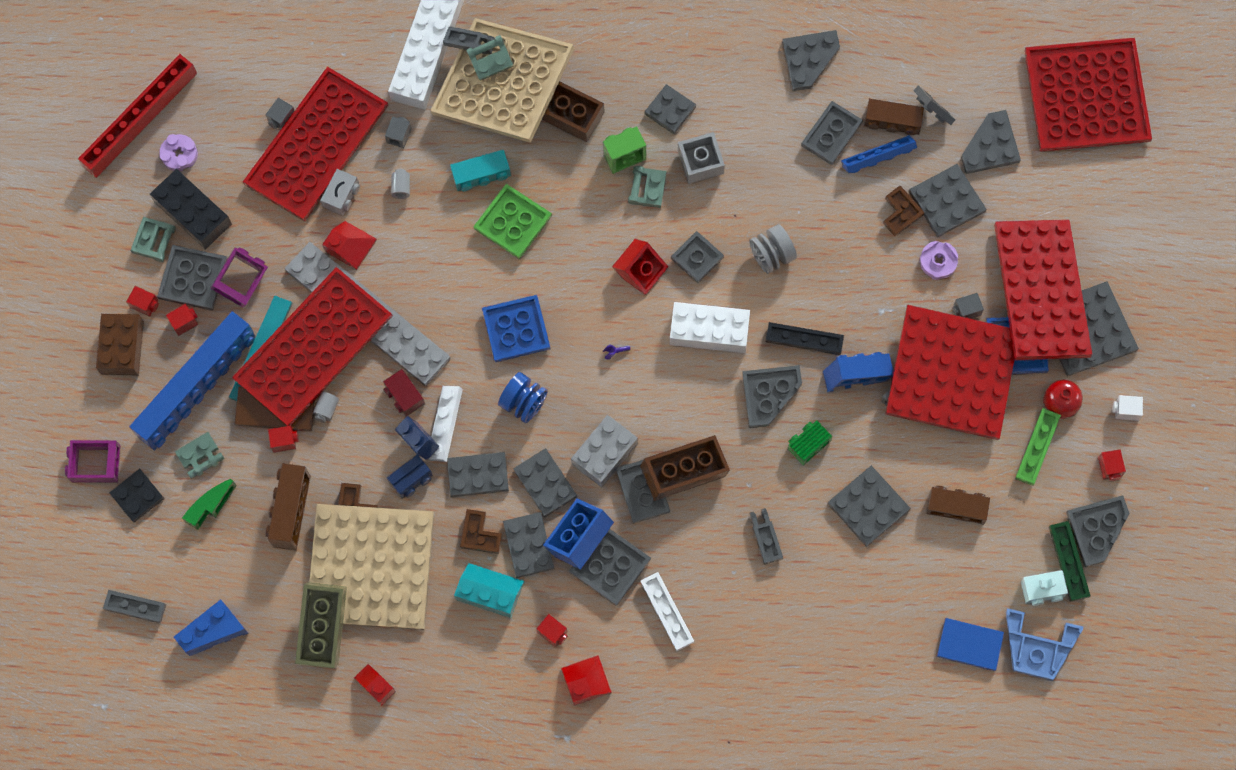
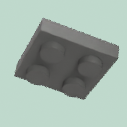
M666 84L644 111V114L675 134L696 108V104Z
M698 231L671 256V260L697 283L724 258V255Z

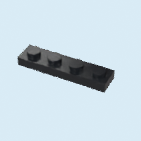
M769 322L765 342L841 355L844 335Z

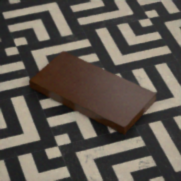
M238 387L235 426L263 428L286 426L243 387ZM315 400L291 425L293 430L312 431Z

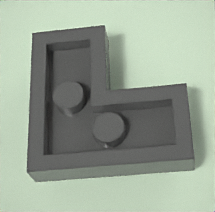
M919 85L913 90L918 95L916 99L929 113L934 111L936 113L935 117L942 123L946 121L950 125L953 124L956 119L938 104L929 93Z

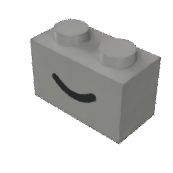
M337 169L320 200L323 208L343 216L345 211H348L351 207L352 197L357 195L360 189L358 178Z

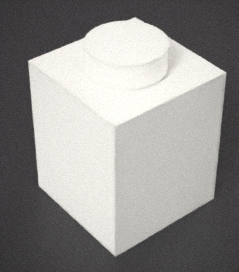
M1119 395L1117 400L1113 402L1112 407L1115 419L1139 421L1143 416V397Z

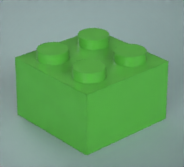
M637 126L626 128L618 135H610L603 141V154L612 174L646 160V143Z

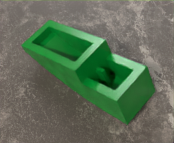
M229 479L207 491L182 517L184 522L199 530L209 514L216 518L236 488V483Z

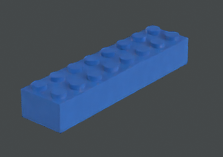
M232 311L129 426L134 434L154 451L157 447L160 448L165 443V438L170 433L176 431L180 421L190 415L191 409L195 404H199L203 400L204 394L215 387L221 375L224 376L228 372L229 366L241 357L242 351L253 344L256 336L250 325Z

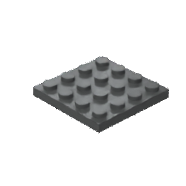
M1108 281L1082 290L1092 356L1091 358L1059 359L1067 377L1136 352L1139 349Z

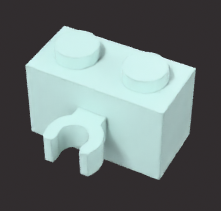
M1062 570L1023 577L1021 580L1026 604L1032 603V606L1044 604L1046 600L1059 602L1068 594Z

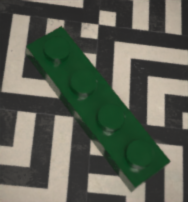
M1069 521L1050 525V534L1060 568L1063 571L1070 602L1090 598L1091 595Z

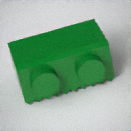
M817 420L813 424L811 422L807 423L802 429L803 433L799 436L795 434L788 441V450L803 466L832 441V435Z

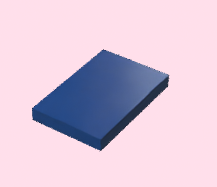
M945 618L937 657L996 671L1004 632Z

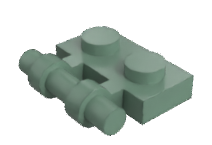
M209 432L175 451L185 469L193 466V469L187 472L191 479L197 475L201 476L204 474L203 471L212 466L219 465L218 462L225 459L221 452L215 456L213 455V452L219 448ZM208 457V460L199 465L197 463L203 458Z

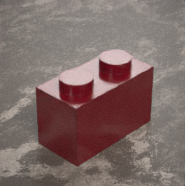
M403 369L383 381L385 386L383 391L389 399L392 397L395 400L394 406L399 413L403 412L407 417L425 405L423 397Z

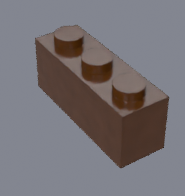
M869 98L864 126L874 130L886 129L888 132L893 133L898 131L904 132L907 135H919L924 107Z
M935 486L931 488L926 514L984 525L987 521L990 497H985L986 495L982 493H974L973 495L961 489L952 491L947 490L944 486Z

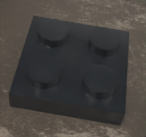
M140 468L109 492L133 523L165 499Z

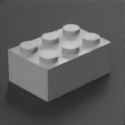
M607 415L573 455L571 463L602 488L614 474L616 468L623 463L637 446L638 437Z

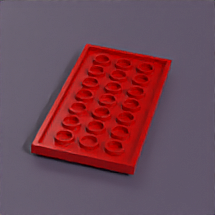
M327 66L243 180V184L305 222L324 195L336 170L342 171L389 106L388 102Z
M1070 219L996 221L994 227L1015 360L1091 358L1092 349Z
M336 267L232 378L286 426H291L393 315Z

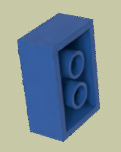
M576 498L543 546L555 558L581 570L614 522L602 509Z

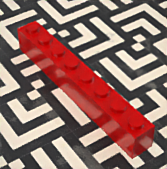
M179 54L78 158L82 167L97 178L197 75L194 65Z

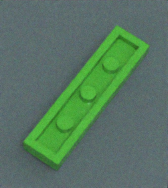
M1042 408L1015 479L1034 486L1061 415Z

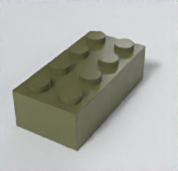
M312 582L304 584L295 664L336 668L339 665L347 592L346 586Z

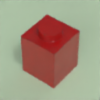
M134 286L126 303L131 309L150 317L152 312L157 310L159 300L155 294Z
M186 304L166 315L178 336L198 325L195 320L198 318L193 308L189 309Z
M292 426L268 429L270 447L273 453L296 449V443L299 442L298 433L293 430Z
M1121 449L1101 452L1098 460L1103 480L1116 481L1121 479L1126 472Z
M550 614L536 628L537 633L554 647L558 643L562 645L568 637L567 628Z

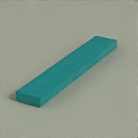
M274 295L244 364L285 322L293 304L291 301ZM235 382L229 395V399L237 401L238 387H241L237 382Z

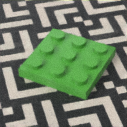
M505 184L473 227L474 230L520 259L552 217V213L508 184Z

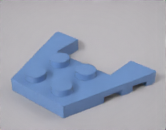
M1007 608L1006 620L1013 672L1053 681L1084 627L1065 623L1061 642L1021 633L1025 612Z

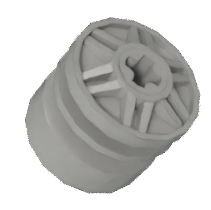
M780 224L766 231L767 238L760 233L757 238L749 239L755 260L767 274L773 272V268H780L779 260L786 265L797 259L795 247L789 235Z

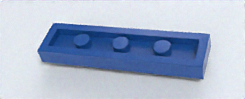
M908 135L841 160L842 167L848 173H856L867 166L872 167L877 165L878 162L891 160L900 154L910 153L913 149L917 148V144Z

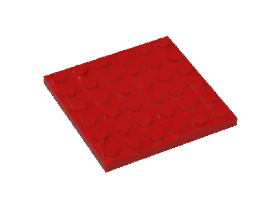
M1135 38L1025 47L1024 52L1040 152L1152 141Z
M907 305L885 415L999 440L1015 360L1010 328Z

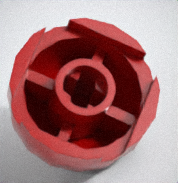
M1065 379L1057 380L1050 384L1043 397V403H1045L1047 410L1061 415L1060 419H1067V417L1076 415L1083 401L1082 391L1079 386Z

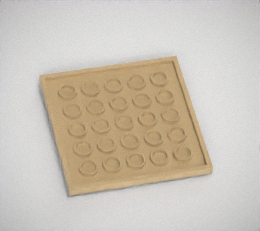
M475 18L469 30L481 32L494 38L501 35L514 66L480 81L467 51L460 49L431 108V113L435 116L531 143L575 48L570 43ZM499 46L492 48V54L500 51ZM478 54L476 59H482L489 56V54Z
M317 504L310 582L347 587L343 624L425 630L434 512Z

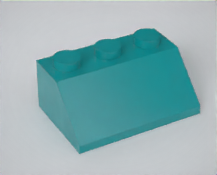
M468 563L460 577L454 597L457 601L512 618L524 581Z

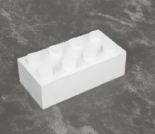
M674 302L670 345L746 353L750 310Z

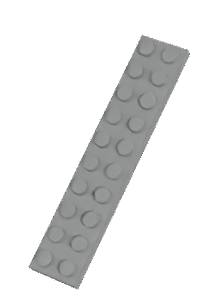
M309 242L284 268L285 271L310 292H313L336 267L339 268L393 315L370 341L424 386H427L451 357Z

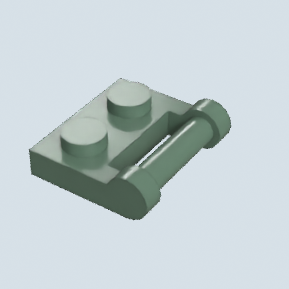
M501 35L474 49L469 48L466 50L480 81L514 66ZM494 47H500V51L482 59H476V55Z
M634 166V179L628 203L661 208L667 171ZM641 176H647L644 198L638 197Z
M143 217L130 251L134 254L163 262L165 259L164 253L176 227L168 223ZM160 229L165 230L157 252L152 251Z

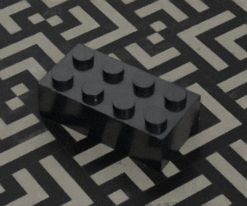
M175 169L150 193L154 203L205 250L232 225L228 215L178 169Z

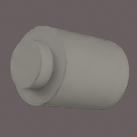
M397 169L391 174V196L393 198L405 199L410 196V174L404 169Z
M322 392L313 411L315 419L323 423L326 420L330 421L339 398L330 393Z

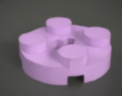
M171 134L160 147V158L164 165L172 171L175 169L183 171L187 167L190 168L198 157L194 141L185 135ZM181 149L183 154H179L177 157L174 152Z
M931 242L922 251L919 259L920 266L934 280L947 278L954 273L957 267V251L949 243ZM936 256L938 258H943L942 264L935 262Z

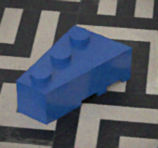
M875 352L871 355L860 353L853 357H847V355L836 357L823 370L827 393L833 392V389L840 386H845V389H849L851 384H863L865 386L887 382L893 376L890 354Z
M220 599L176 634L174 639L189 656H192L215 645L249 633Z

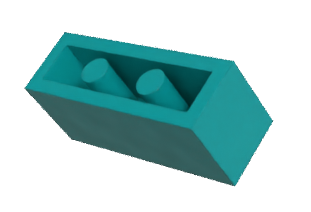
M504 149L450 165L457 191H468L472 187L486 186L492 181H503L511 176Z

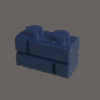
M409 416L405 417L395 429L411 449L425 460L429 459L439 448V445L423 427Z
M416 455L389 475L387 480L403 499L404 497H411L416 492L415 489L420 485H427L431 481L433 474L420 456Z

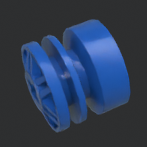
M518 372L503 390L498 406L507 412H512L516 408L515 417H521L522 422L528 423L541 409L548 390L544 387L540 388L538 383L530 387L531 378Z

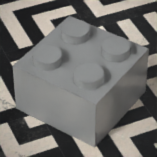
M714 132L678 142V153L688 184L724 174L725 165Z

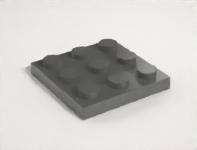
M958 164L909 189L911 197L925 212L924 217L937 237L983 214L987 210Z
M172 245L157 295L158 299L213 311L218 293L210 288L228 257Z
M872 465L827 503L866 547L911 509Z
M609 529L581 570L572 566L569 573L617 606L650 562L651 557Z

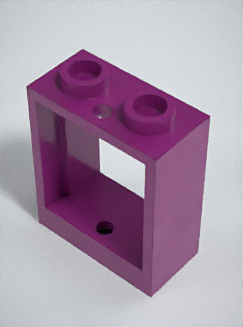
M235 247L210 289L243 308L248 303L268 266L264 265L265 262L257 257L254 259L249 256V252L240 247L237 249ZM234 257L259 271L245 296L220 282Z
M70 440V446L67 447L66 451L69 461L68 465L65 466V476L72 483H118L121 445L116 440ZM79 450H108L106 475H77Z

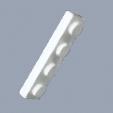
M459 386L442 387L431 436L439 445V448L428 459L430 461L447 462L463 390Z
M657 572L641 580L640 582L676 651L694 643L659 573Z

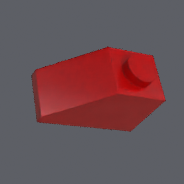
M369 664L354 677L381 706L396 692Z

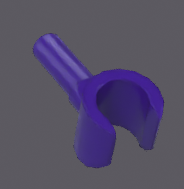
M608 345L603 350V352H609L605 359L609 360L615 353L630 350V346L615 348L613 345Z

